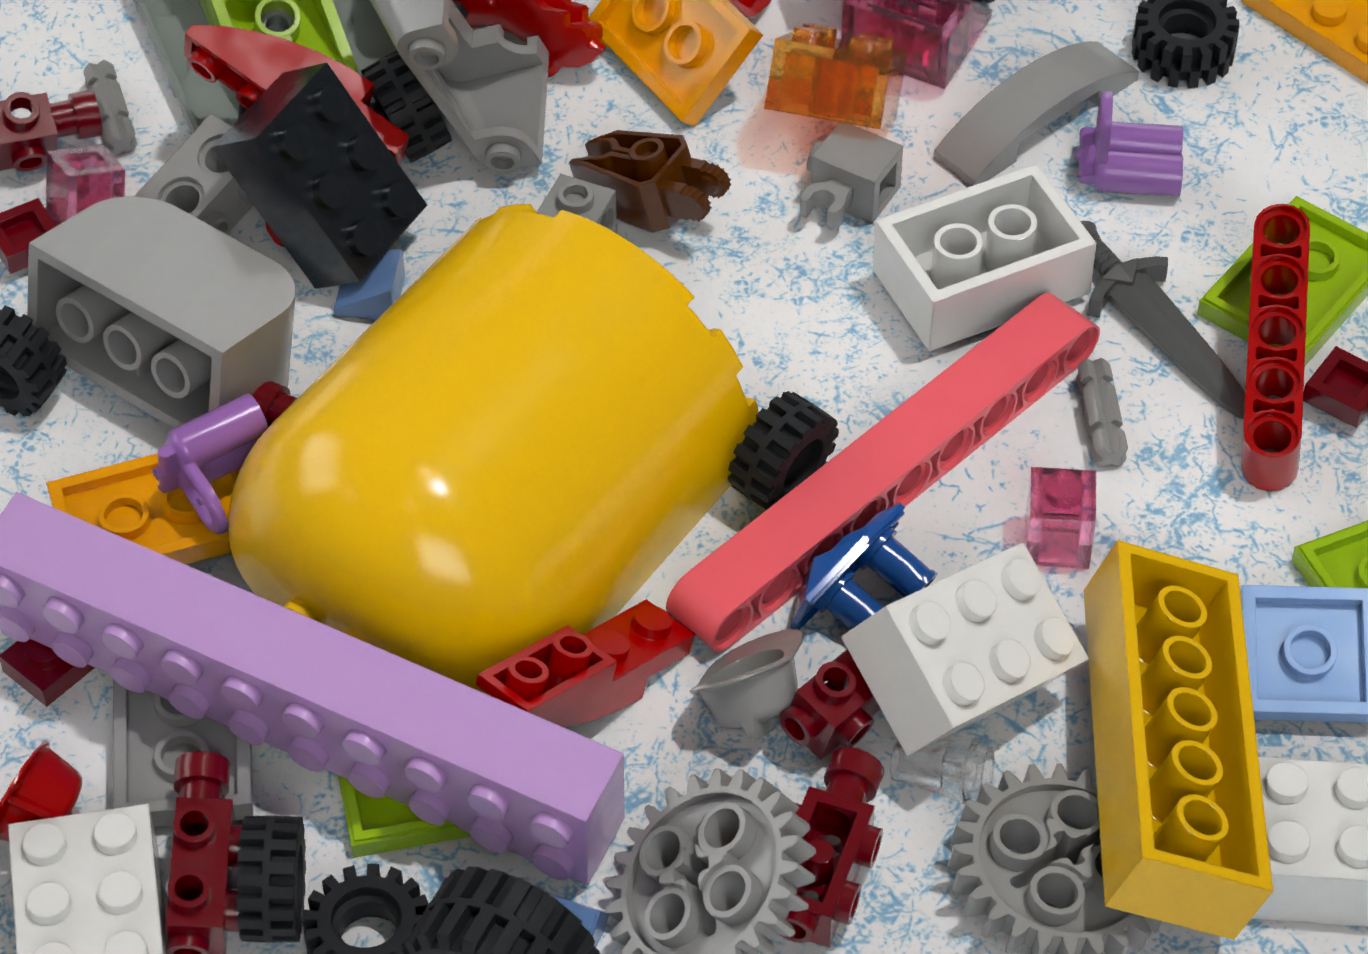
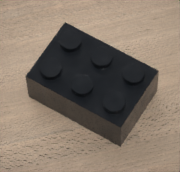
M327 62L282 73L212 147L315 289L360 282L427 206V203Z

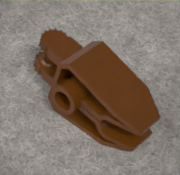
M616 130L589 140L585 144L588 153L587 157L574 158L569 161L574 178L616 190V219L651 233L670 228L678 219H692L693 222L695 220L698 222L701 219L703 220L712 208L710 206L711 202L708 200L709 196L719 199L721 196H724L732 185L728 173L724 171V168L719 167L718 164L715 165L713 162L709 164L705 160L691 158L683 135Z

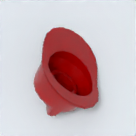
M44 740L23 764L0 801L1 840L9 842L8 824L81 813L75 806L81 792L83 777L74 767L50 749V742Z

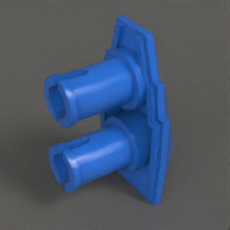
M901 503L877 513L863 528L845 535L832 550L814 557L802 582L790 623L792 630H800L818 611L823 613L825 610H828L851 630L881 610L883 606L853 581L856 575L855 572L859 568L865 570L869 567L903 598L930 586L938 573L928 568L894 538L897 533L895 528L899 524L898 520L905 514L903 512L905 507Z

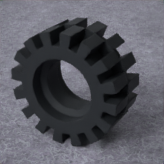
M1142 0L1138 6L1132 41L1133 60L1138 59L1137 67L1142 73L1151 69L1150 79L1158 83L1163 76L1168 77L1169 87L1178 88L1179 80L1187 81L1188 89L1198 88L1199 79H1202L1207 86L1216 83L1217 75L1223 78L1229 71V65H1233L1240 26L1239 19H1236L1237 11L1235 7H1227L1228 0H1147V2ZM1187 33L1199 38L1182 39L1171 34Z
M367 863V875L357 876L355 865L343 868V882L338 883L331 874L322 880L324 895L316 890L312 891L308 898L309 910L304 909L302 919L307 954H401L405 941L429 905L426 895H420L419 884L412 877L403 884L402 871L394 867H390L386 878L381 877L379 864ZM368 917L386 919L392 922L396 928L394 935L388 941L368 948L351 946L345 943L341 937L343 929L349 924Z

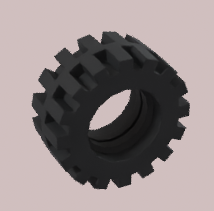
M398 51L379 59L361 70L362 76L374 83L372 96L383 117L409 135L405 156L410 163L429 155L452 141L451 134L435 102L401 58Z
M5 305L2 310L0 309V406L5 409L6 413L16 416L19 412L23 417L30 416L42 407L63 379L67 371L65 369L67 361L66 357L59 355L62 349L58 343L49 341L47 338L49 333L43 327L36 328L32 325L33 319L25 314L19 317L13 308Z
M783 392L781 398L776 396L770 401L767 410L762 408L759 411L753 426L748 425L743 433L745 435L743 442L737 443L733 452L736 458L730 462L728 468L732 472L728 476L729 483L745 497L767 510L828 462L826 459L833 453L836 446L833 441L839 434V429L836 428L838 425L837 420L795 392Z
M245 816L243 818L239 839L240 850H238L239 867L237 873L238 929H240L239 937L242 942L287 943L300 941V934H302L303 928L302 917L306 888V840L304 839L305 827L302 817Z

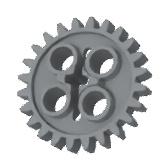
M1057 763L1052 777L1044 779L1036 765L1029 764L1023 783L1007 770L1002 774L998 789L985 782L981 786L977 801L968 800L966 802L961 819L957 821L950 842L953 845V849L948 861V868L957 871L952 891L957 894H970L963 911L966 917H975L983 914L987 916L981 934L984 938L994 936L1001 931L1009 936L1005 948L1006 954H1013L1022 945L1030 947L1031 954H1103V952L1105 954H1126L1129 946L1141 951L1146 944L1150 932H1158L1162 921L1105 907L1097 788L1092 786L1091 770L1085 768L1077 781L1068 780L1063 764ZM1009 849L1016 850V851H1018V852H1020V853H1015V852H1013V851H1011V850H1009ZM1044 902L1051 903L1059 908H1053Z
M719 768L714 769L709 784L695 774L690 775L687 794L684 796L671 786L666 789L667 807L659 811L648 804L644 808L649 821V825L645 830L629 827L626 831L629 837L636 843L632 851L617 852L614 855V859L625 866L624 874L607 880L606 886L620 894L621 897L606 906L605 913L619 921L611 930L610 936L624 945L620 954H777L771 941L776 933L793 937L796 932L786 920L789 911L807 910L809 905L796 895L797 888L815 881V875L800 865L816 854V848L802 839L809 831L810 825L795 814L799 808L798 805L764 778L759 777L756 780L741 769H738L733 778Z

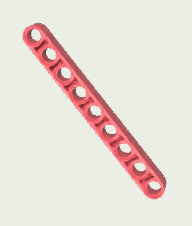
M1052 293L1040 295L689 570L671 590L666 602L667 612L675 620L694 632L695 636L716 652L727 650L800 592L804 576L814 557L832 550L845 535L863 528L877 513L899 503L906 507L1074 372L1078 364L1088 359L1096 347L1100 336V327Z

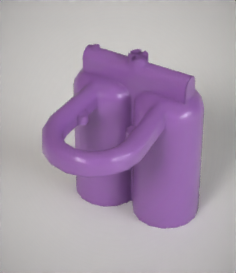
M1103 91L1099 98L1096 128L1083 127L1080 129L1079 149H1075L1074 160L1079 161V173L1077 172L1079 182L1093 184L1095 189L1101 192L1180 197L1183 178V126L1113 122V91Z
M246 393L170 431L166 438V445L158 449V466L152 469L154 477L156 476V480H159L158 489L163 493L171 492L177 488L182 490L201 521L213 534L220 535L227 532L228 521L221 502L210 483L240 469L253 445L268 428L265 416L253 396Z

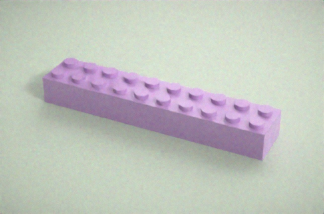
M16 492L0 515V631L8 637L20 642H27L29 639H32L52 648L58 657L73 666L82 668L88 664L109 673L119 685L129 691L143 693L147 690L169 700L174 708L188 717L202 719L206 716L228 726L234 735L249 744L262 745L265 742L287 752L297 764L308 770L320 772L324 768L348 779L355 789L369 797L382 798L385 795L409 806L410 810L417 817L430 824L443 825L448 820L458 826L459 829L470 833L471 837L481 846L494 852H505L507 849L531 860L537 869L552 878L566 880L570 877L586 885L590 883L625 819L624 753Z

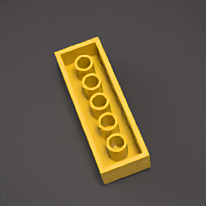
M1117 540L1083 590L1105 907L1234 940L1273 892L1238 574Z

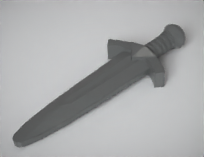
M1087 220L1080 221L1097 243L1094 268L1102 275L1101 280L1092 291L1088 315L1100 318L1103 308L1110 301L1195 385L1222 408L1236 417L1244 419V389L1220 357L1155 282H1166L1168 257H1144L1122 262L1100 239L1097 227L1093 222Z

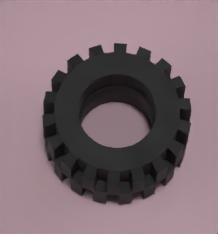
M467 867L466 870L457 869L451 872L448 878H445L405 941L401 954H600V951L594 946L596 941L591 933L581 925V921L547 892L519 877L511 876L499 870L490 869L488 871L480 867Z

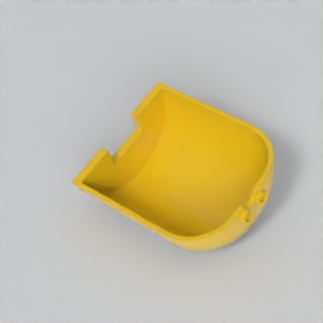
M514 204L500 207L493 215L477 219L267 428L253 445L235 481L229 507L228 538L235 564L245 582L257 596L487 694L475 685L477 676L482 671L567 625L579 634H584L615 617L732 485L728 481V476L732 473L728 468L730 462L736 458L733 452L737 443L743 442L745 438L744 431L748 425L753 426L756 422V415L759 413L756 399L745 397L736 376L743 368V365L722 330L715 328L708 330L698 316L690 309L688 304L695 298L691 292L668 270L630 241L592 220L565 210H561L555 217L537 214L531 204Z

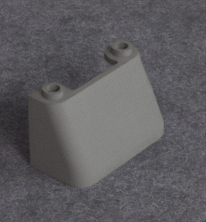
M370 0L401 58L480 163L498 173H510L517 169L542 164L549 51L538 35L528 37L527 45H520L504 39V30L500 24L473 30L452 0Z

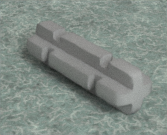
M102 60L98 64L89 63L86 65L83 74L87 90H93L97 99L106 151L116 156L123 151L132 152L137 145L135 130L128 116L129 112L120 84L116 79L117 75L114 65L106 60Z
M1103 358L1094 361L1085 359L1077 366L1076 380L1079 393L1083 396L1081 404L1088 438L1093 441L1090 444L1092 458L1100 467L1110 464L1119 466L1126 461L1128 445L1125 432L1120 428L1123 425L1116 389L1110 383L1114 380L1111 366Z

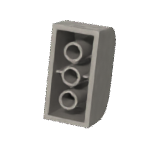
M134 196L111 198L95 203L29 243L27 316L33 319L32 325L36 328L43 327L49 333L47 337L49 341L58 343L62 349L59 355L66 357L67 367L175 429L246 393L253 395L257 388L265 382L273 381L288 387L296 286L290 273L273 259L170 203Z

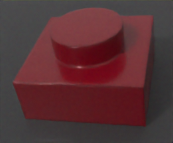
M39 198L0 213V258L10 274L28 267L29 243L56 227V224Z
M1335 346L1305 384L1303 401L1357 428L1368 415V362Z
M29 639L27 642L17 641L0 654L2 671L46 707L95 668L88 664L82 668L73 666L58 657L52 648L32 639Z

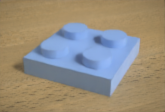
M1242 585L1240 595L1254 720L1368 723V588Z

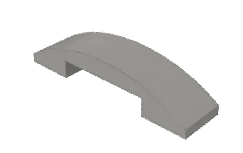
M1098 41L1076 43L1053 51L1017 71L980 100L935 148L934 159L969 186L990 180L1016 162L1018 145L1086 99H1089L1098 106L1099 98L1103 91H1113V96L1138 80L1139 71Z

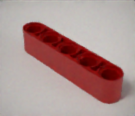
M1275 204L1263 209L1256 216L1253 232L1241 467L1243 476L1248 483L1257 489L1265 491L1281 490L1290 486L1296 479L1299 470L1302 439L1310 224L1308 217L1302 210L1288 204ZM1270 344H1279L1283 346L1275 347L1270 346ZM1266 396H1278L1282 399L1266 398ZM1273 448L1280 450V452L1270 453L1262 449Z

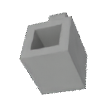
M840 120L826 139L820 138L815 142L809 153L806 168L807 171L811 172V184L804 188L801 193L800 216L807 218L814 208L827 207L829 208L827 210V227L832 230L843 223L845 213L873 224L901 187L903 145Z

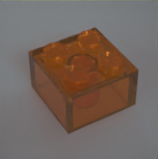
M803 23L802 27L794 26L793 32L775 38L764 109L875 129H882L896 120L908 51L893 48L894 38L878 34L860 33L859 37L852 36L851 41L836 38L837 28L813 23Z

